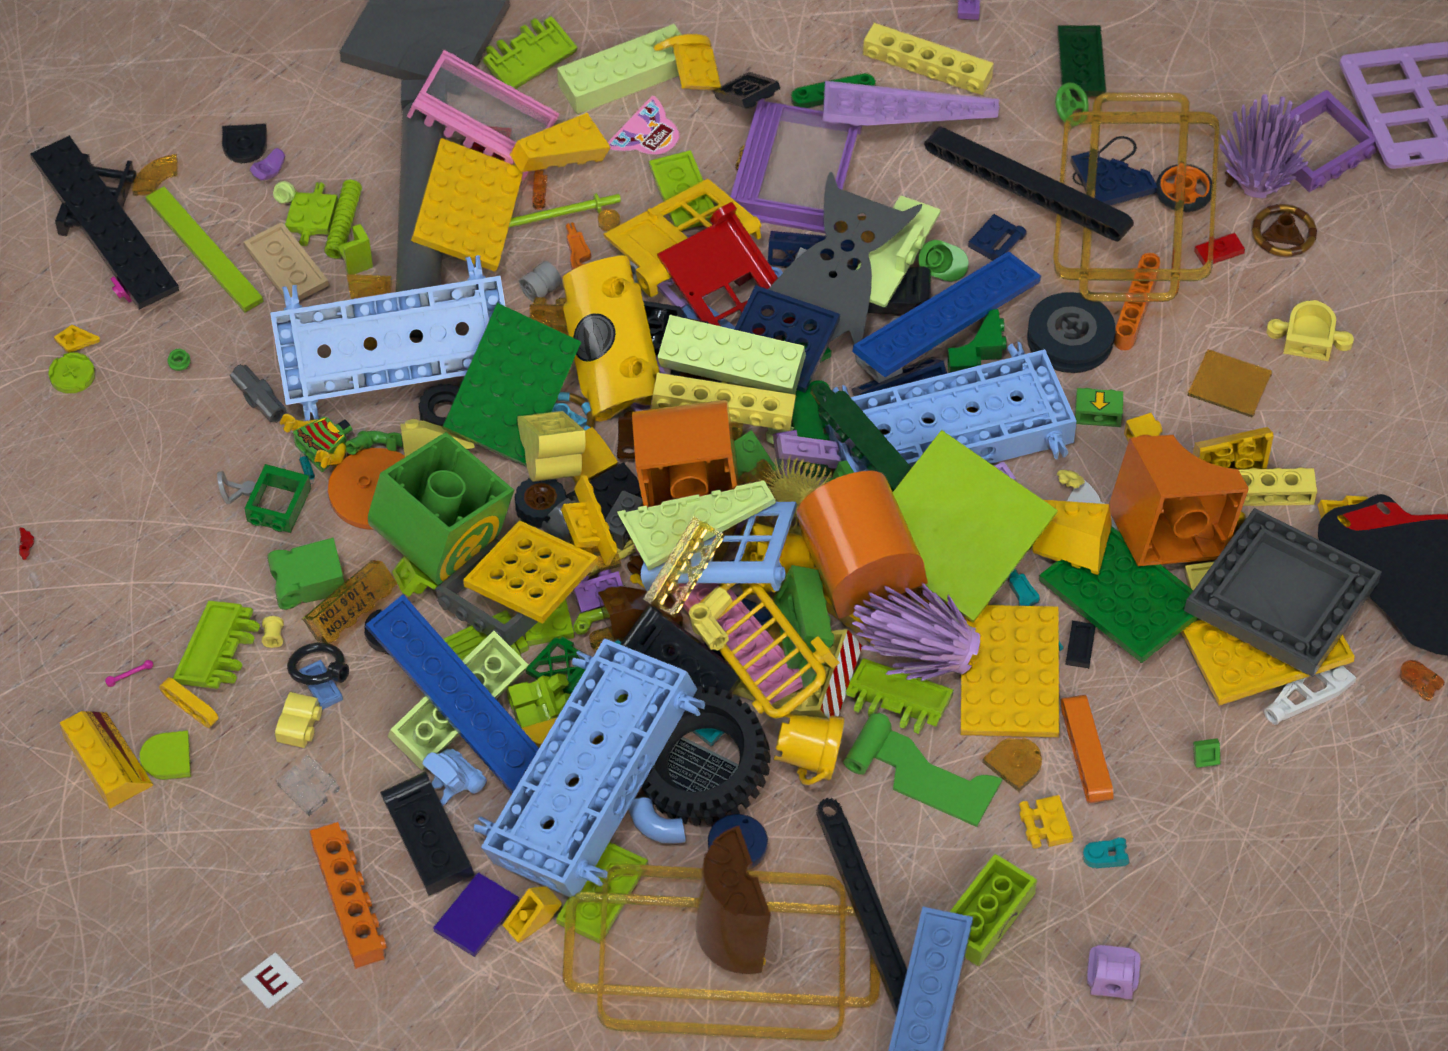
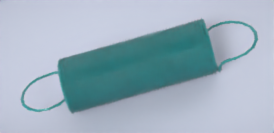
M300 454L299 461L304 474L309 475V479L314 481L315 475L308 456L301 457Z

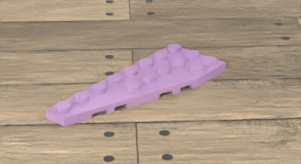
M825 81L823 121H828L832 124L847 123L853 126L996 118L999 113V99Z

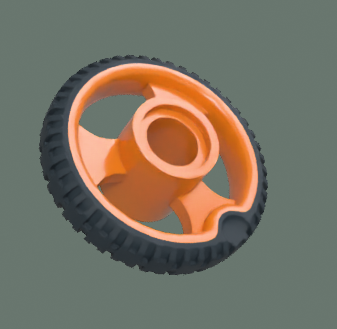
M1175 164L1172 167L1169 166L1161 172L1156 181L1158 198L1165 206L1175 211L1193 212L1200 210L1210 202L1213 196L1214 185L1211 177L1207 172L1195 165ZM1176 175L1174 183L1166 182L1168 178ZM1198 179L1205 185L1206 191L1204 195H1199L1195 192Z

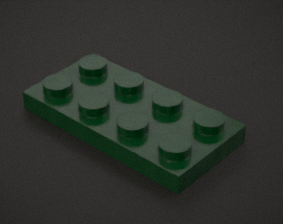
M1058 25L1057 36L1061 86L1065 83H1075L1084 90L1087 97L1106 96L1101 25ZM1069 89L1072 97H1080L1076 91Z

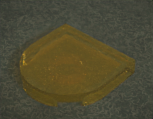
M1007 738L994 747L983 758L982 763L1016 791L1020 792L1039 774L1042 766V756L1039 747L1031 740L1026 738Z

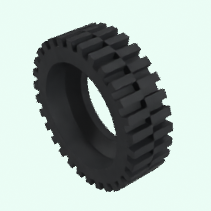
M700 686L696 687L697 691L693 698L705 702L704 709L697 708L701 715L696 716L685 710L642 784V788L647 797L652 800L653 805L655 804L657 810L662 814L666 812L668 818L675 819L677 816L682 818L684 824H687L688 818H690L693 825H700L701 819L704 818L707 825L714 824L713 817L724 818L726 817L725 813L730 811L732 814H740L737 808L739 805L742 804L746 809L751 805L748 797L752 796L756 799L760 793L757 786L764 788L766 781L763 775H769L770 769L767 763H771V756L768 751L770 750L761 723L755 712H752L746 702L742 703L740 697L735 694L731 698L729 691L722 689L719 696L716 687H709L708 693H705L703 687ZM699 729H716L726 733L735 741L740 754L739 766L731 777L722 784L705 791L690 792L678 787L671 779L668 770L669 756L675 744L686 734Z

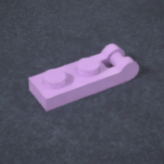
M782 434L776 440L779 459L788 460L791 455L790 460L795 461L798 458L797 461L804 459L802 461L825 464L829 468H837L838 462L841 461L838 455L839 445L835 441Z

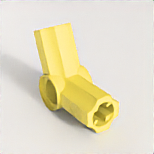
M720 587L718 589L715 588L702 603L693 605L689 610L693 632L701 636L710 650L715 649L716 651L723 648L726 642L729 641L728 635L716 619L732 603L731 596Z

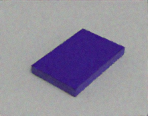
M478 872L436 923L433 930L441 937L475 957L519 903V897Z

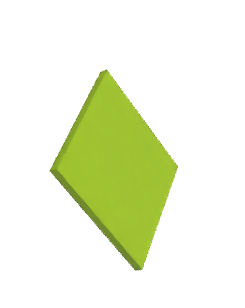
M943 430L939 432L893 491L923 559L928 581L925 585L947 605L949 594L960 613L973 623L1058 513V510Z

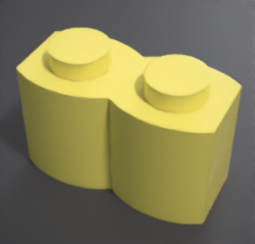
M292 692L288 694L283 712L276 726V742L305 748L307 742L312 741L315 730L313 725L315 721H319L322 713V707L319 706L318 698Z

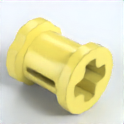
M269 616L262 620V627L264 628L262 643L264 646L275 648L283 644L281 628L284 626V621L282 618Z

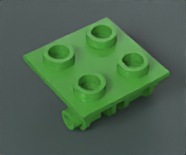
M752 430L734 441L739 486L760 481L759 479H763L764 476L766 477L771 472L777 470Z

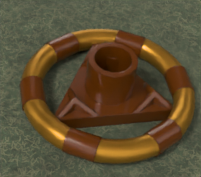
M1276 204L1268 206L1256 215L1252 223L1251 230L1256 243L1268 253L1277 256L1292 257L1300 255L1312 247L1317 237V227L1312 217L1301 208L1293 205ZM1284 212L1261 235V224L1264 218L1268 215ZM1291 214L1303 220L1308 226L1309 230L1306 241L1303 239L1295 224V218ZM1268 241L1296 245V247L1289 249L1279 248Z

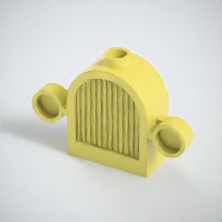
M1317 300L1299 303L1293 308L1289 322L1273 319L1268 322L1266 330L1267 335L1273 339H1280L1286 335L1284 354L1328 362L1332 344L1340 351H1348L1352 348L1354 341L1351 333L1335 331V313L1329 306Z

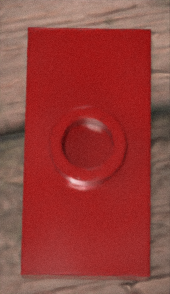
M1232 233L1197 245L1194 248V252L1203 266L1206 267L1244 254L1245 248L1236 233Z

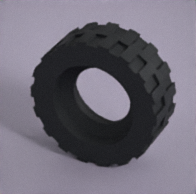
M438 384L426 390L423 396L420 397V421L443 426L446 417L436 416L433 408L441 402L453 403L459 387L451 384Z

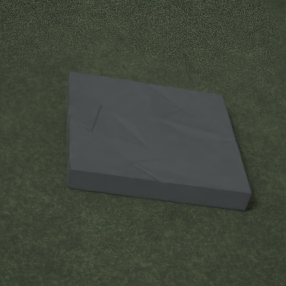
M369 0L340 50L341 62L401 80H427L443 50L477 67L510 6V0ZM441 67L434 78L445 79L447 93L461 96L468 83Z
M1254 508L1187 598L1184 611L1313 677L1379 583L1382 571Z

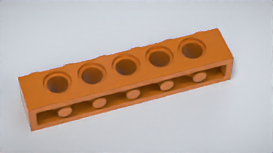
M335 822L310 830L311 842L355 969L384 960L383 950L387 949L383 934L378 935L376 928L379 927L378 919L375 913L370 914L368 907H371L372 903L368 892L363 893L361 886L365 885L361 871H355L354 865H357L354 851H348L347 844H350L346 829L341 831L339 822ZM335 850L339 851V852L336 853V854H331V853H330V852L335 851ZM340 871H346L345 874H337ZM347 892H353L352 895H344ZM354 913H361V915L357 917L351 916ZM362 934H368V935H369V936H367V937H365V938H360V937H359V936L362 935Z

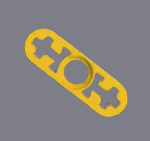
M168 677L159 685L160 691L166 698L205 727L210 728L219 719L217 713L209 705L171 677Z

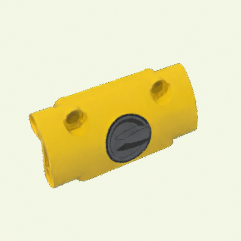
M624 255L608 257L571 270L562 277L567 300L563 310L569 336L581 341L574 361L582 394L589 400L592 419L595 417V421H606L633 403L652 405L659 366L642 299L641 287L638 283L634 282L629 258Z

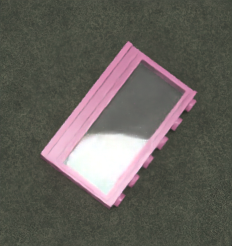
M443 50L412 104L407 117L411 119L415 110H418L427 115L424 121L426 126L431 127L436 120L447 126L443 133L446 137L450 138L454 131L466 137L463 142L464 147L471 148L473 143L476 142L485 147L483 154L492 156L493 153H496L505 158L504 162L512 165L514 161L509 154L517 140L554 126L560 114L550 107L537 102L532 97L519 92L512 86L499 81L494 76L481 71L474 65L463 61L454 54ZM529 171L523 172L521 180L524 181Z

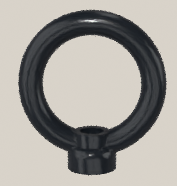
M317 642L297 649L288 660L287 671L290 677L298 683L319 685L332 679L340 683L344 682L349 674V666L345 664L344 654L338 647L329 643ZM326 652L335 658V662L329 664L327 672L319 675H305L297 670L299 660L311 653Z

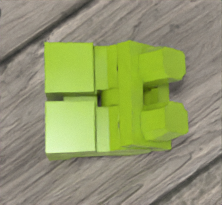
M557 673L551 677L541 676L532 683L524 682L507 687V698L511 710L515 716L516 723L521 728L559 716L571 695L564 694L563 689L569 684L566 675Z

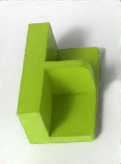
M361 224L352 227L354 240L339 246V251L345 260L348 276L373 268L370 239Z
M405 556L401 558L392 571L401 592L409 597L413 592L421 594L427 586L434 590L438 587L434 581Z

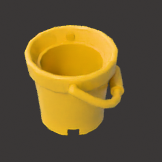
M793 713L784 716L789 718L788 723L781 722L775 748L781 751V756L774 755V760L798 767L797 774L803 785H812L822 779L831 780L842 738L844 717L830 716L829 718ZM807 770L815 772L817 775L810 779L805 778Z

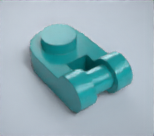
M1118 837L1110 841H1096L1087 844L1083 850L1084 863L1091 868L1122 867L1128 865L1130 861L1129 855L1125 852L1127 848L1126 839ZM1108 852H1116V855L1109 856Z

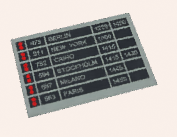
M682 737L675 744L668 760L669 775L673 782L681 789L690 792L705 791L722 784L731 777L739 764L685 737Z

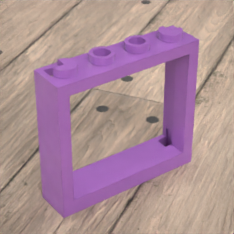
M1328 90L1291 110V119L1287 131L1296 114L1300 116L1298 122L1302 120V126L1327 111L1360 144L1315 171H1312L1306 165L1291 176H1296L1295 179L1309 193L1318 187L1322 188L1329 180L1340 177L1349 168H1355L1364 159H1370L1377 151L1372 132ZM1293 152L1285 162V165L1295 155Z

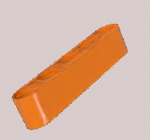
M1145 253L1140 258L1116 325L1114 345L1120 350H1130L1136 341L1159 274L1160 258L1157 254Z
M1079 695L1061 698V711L1087 803L1113 800V786L1087 696Z

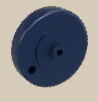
M732 814L719 819L709 831L708 849L721 833L740 826L753 863L752 868L757 866L764 859L768 849V837L763 825L753 817L743 814Z

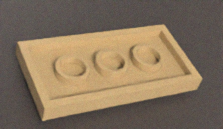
M283 222L244 241L245 249L283 297L282 287L287 286L289 295L292 297V285H297L299 301L329 286L328 279Z

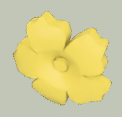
M1059 470L1057 472L1059 482L1066 484V487L1072 486L1076 489L1085 482L1084 478L1074 471Z

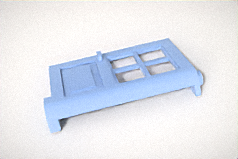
M776 502L749 517L743 536H721V532L650 571L646 564L643 563L641 580L646 591H656L658 583H771L774 591H779L786 575L785 568L782 567L779 558L797 503ZM756 516H778L772 535L749 536ZM770 541L763 561H741L747 542ZM719 542H741L735 561L712 562Z

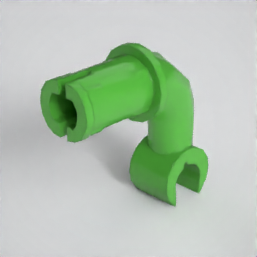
M375 430L361 431L357 437L346 442V450L349 454L354 455L363 448H370L373 444H386L388 450L397 451L396 446L402 447V435L396 432L387 434Z

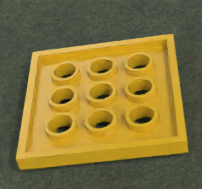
M519 520L463 579L464 587L543 624L598 564V556L581 548H576V546ZM531 546V547L528 548V549H521V548H520V547ZM550 555L548 558H540V556ZM514 560L517 561V562L514 563V564H507V563H506V562H512V561H514ZM569 564L568 567H560V566H559V565ZM532 569L536 570L534 573H526V571H531ZM500 575L503 576V577L500 578V579H493V578H492V577H497V576H500ZM547 579H555V580H556V581L551 582V583L545 582ZM522 585L520 588H512V586ZM538 594H541V595H542V596H540V597H538V598H533V597H531L532 595H538Z

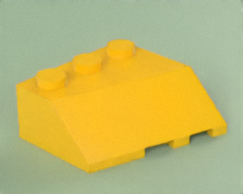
M1268 427L1195 442L1193 455L1208 463L1238 470L1252 468L1267 469L1274 435Z
M1044 500L1057 509L1058 513L1033 544V553L1055 561L1064 560L1070 562L1073 567L1080 569L1082 566L1090 569L1091 573L1099 575L1112 526L1110 505Z

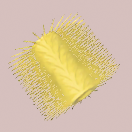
M790 455L787 460L788 470L786 473L788 478L785 475L784 462L782 461L781 464L783 466L781 469L783 476L779 472L780 479H778L774 473L773 475L777 480L774 484L768 483L774 487H768L773 489L770 491H773L771 493H773L772 495L777 500L776 502L797 503L793 518L796 516V524L792 528V530H796L799 523L797 509L811 492L825 484L826 480L823 483L820 481L826 474V469H824L819 480L816 481L817 473L821 470L819 469L821 466H818L817 473L811 479V474L815 470L813 469L815 463H812L810 466L808 465L810 462H807L803 473L800 475V467L804 463L802 461L804 459L800 460L797 467L798 471L795 473V464L798 459L796 458L792 467L793 470L789 472ZM810 466V473L806 476V469Z

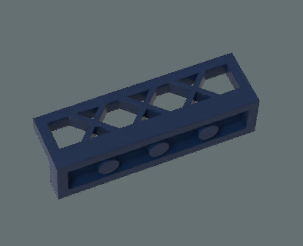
M771 231L768 245L769 265L789 267L800 247L808 250L818 242L825 240L826 236ZM847 239L841 242L840 247L844 252H849L854 249L855 244L851 239ZM829 248L823 249L820 254H828L831 259L834 257L833 250ZM773 249L783 250L787 256L783 259L773 258ZM853 258V265L847 266H858V259Z
M931 357L903 368L902 374L878 383L876 380H872L852 388V393L854 396L947 374L943 360Z

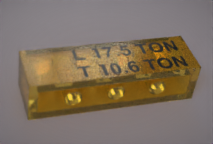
M371 560L305 615L302 620L316 641L324 643L334 642L339 638L340 632L357 622V618L360 615L371 611L379 599L390 595L391 589L397 585V582L383 561Z

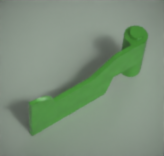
M882 713L871 714L844 759V765L856 774H865L873 758L896 767L894 791L977 827L997 792L1002 778L992 775H980L969 781L932 765L910 738L891 730L892 725L886 715Z

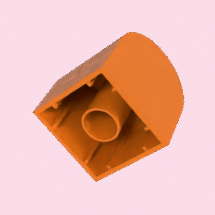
M727 399L632 412L635 462L643 506L661 505L664 501L698 494L699 496L712 494V491L721 490L723 492L739 486L735 446Z
M860 471L838 477L815 489L800 503L797 509V518L802 536L815 567L819 571V576L838 620L854 614V611H857L854 609L855 605L865 608L870 607L863 602V600L870 602L872 597H870L869 592L888 600V595L893 594L886 591L884 586L891 588L899 594H903L906 592L905 588L913 590L922 586V583H928L923 559L884 474L877 471Z

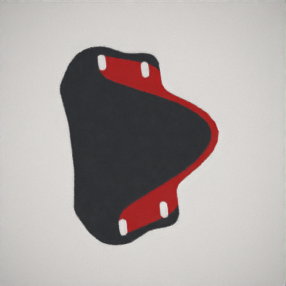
M1377 494L1358 504L1336 507L1327 512L1318 524L1319 540L1382 571L1379 583L1369 597L1391 618L1412 645L1435 654L1448 656V514L1411 515L1405 512L1391 497L1384 494ZM1377 503H1383L1390 510V513L1384 514L1377 507ZM1343 515L1351 525L1348 527L1344 526L1337 516Z

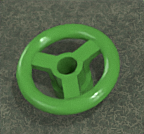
M1065 83L1058 89L1055 106L1059 117L1070 126H1077L1083 123L1089 111V103L1084 90L1075 83ZM1069 89L1076 91L1081 101L1073 98ZM1077 108L1082 109L1079 118L1071 119L1074 110Z

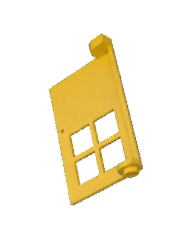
M707 178L604 233V237L639 267L635 269L637 281L641 289L648 296L653 297L658 294L657 285L671 278L657 257V254L687 239L688 237L681 232L682 230L697 222H701L706 228L712 226L704 218L712 215L716 210L730 202H733L736 206L735 214L749 235L754 236L757 240L761 238V222ZM706 194L718 204L708 211L699 214L687 203ZM682 206L694 218L675 227L663 216Z

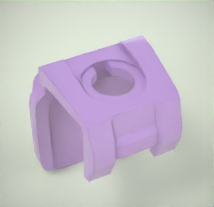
M1106 945L1092 947L1089 953L1087 983L1091 987L1090 995H1103L1132 1000L1133 992L1137 989L1139 983L1140 954L1130 948Z

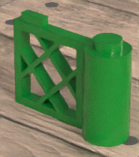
M556 637L529 664L525 671L526 674L536 680L541 676L551 677L557 673L568 675L569 684L563 689L564 694H572L585 669L569 666V660H573V658L580 659L576 653L580 650L573 647L574 643L564 637L560 639ZM556 647H559L565 651V655L551 657V652ZM566 661L567 668L553 670L552 663ZM549 664L550 671L540 673L536 671L539 665Z

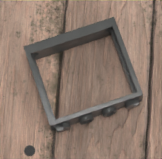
M495 538L436 587L437 601L444 610H449L459 620L466 621L472 625L478 632H483L489 636L495 631L511 646L538 621L518 613L504 625L457 595L465 588L463 579L500 541ZM514 560V561H512V562H506V563H507V564H514V563H516L517 561ZM532 569L531 571H526V573L536 572V570ZM547 579L545 582L551 583V582H554V581H556V580H555V579Z

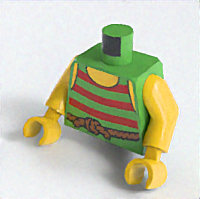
M290 414L282 416L279 424L285 425L283 430L287 433L291 430L293 431L295 446L305 456H308V459L321 473L330 465L342 463L347 452L345 435L352 431V427L347 420L344 419L335 425L328 417L302 421L295 420Z

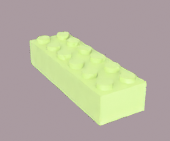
M675 24L558 67V86L575 113L580 114L677 77L679 72L673 47L655 51L654 46L666 39L681 35Z
M670 315L658 354V361L660 367L745 387L795 395L806 353L803 345Z
M495 631L463 660L465 665L495 699L505 692L507 687L511 686L528 667V664ZM425 696L390 729L387 737L423 771L426 768L422 764L425 757L431 752L440 754L460 734Z

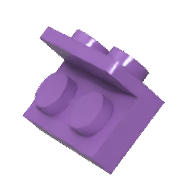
M611 569L598 573L597 578L590 580L586 576L572 592L575 594L580 613L600 608L598 592L608 587L623 586L619 571L612 573Z

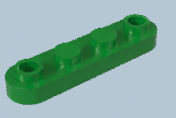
M867 73L830 80L831 82L875 86L876 82L875 78ZM825 82L794 89L791 94L792 105L801 108L824 105Z

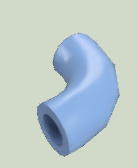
M642 797L633 800L628 809L635 827L647 838L659 843L686 842L682 818L666 819L660 817L655 812L650 798Z

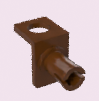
M628 411L624 414V417L618 418L617 458L635 459V451L633 453H625L623 451L625 448L634 449L632 412L634 411Z

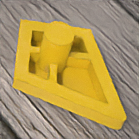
M70 325L54 336V340L65 351L70 353L100 342V337Z

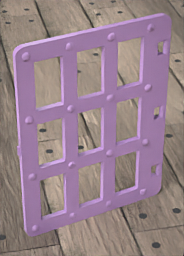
M1448 41L1343 55L1340 59L1339 65L1365 122L1372 132L1382 159L1389 168L1398 169L1448 162V130L1443 122V119L1448 118V105L1436 106L1429 90L1448 88V74L1422 77L1415 61L1448 57ZM1400 63L1407 79L1367 85L1360 69ZM1414 92L1421 108L1380 114L1373 97ZM1427 121L1435 138L1394 143L1387 127ZM1419 155L1421 159L1410 160V156Z

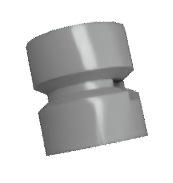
M543 261L533 269V272L527 273L519 279L521 290L534 303L539 302L548 292L554 291L562 284L560 274L547 261Z

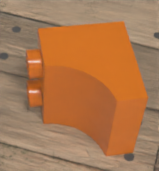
M1140 435L1129 439L1109 502L1110 513L1138 566L1216 560L1232 539L1249 487L1238 469L1217 466L1196 457L1186 450L1174 435Z

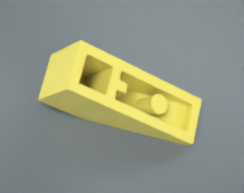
M417 419L407 420L405 423L400 424L405 457L445 432L466 449L475 448L473 442L444 430L439 425Z

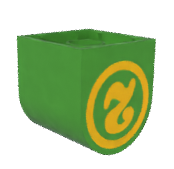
M445 432L380 473L368 513V524L439 586L491 541L498 538L514 489L451 435Z

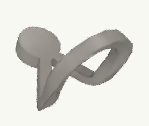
M223 471L217 473L219 490L226 504L232 503L242 494L246 496L251 495L255 486L253 481H246L240 485L228 481ZM224 483L229 487L239 490L229 497L225 491Z

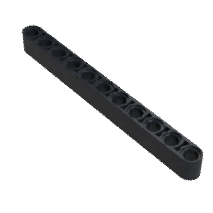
M938 127L924 142L926 150L932 155L1113 241L1119 242L1134 226L1132 218L1125 212L944 127Z

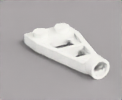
M1340 666L1315 674L1327 686L1318 692H1312L1303 684L1306 678L1288 683L1276 700L1264 709V714L1272 724L1277 725L1282 720H1286L1338 697L1356 682V677L1344 666ZM1295 689L1306 698L1305 701L1298 705L1293 704L1287 698Z

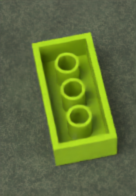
M997 854L992 856L950 911L951 913L973 917L964 958L978 967L981 966L1036 892V878Z

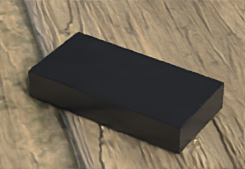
M1072 620L1065 665L1089 669L1095 625Z

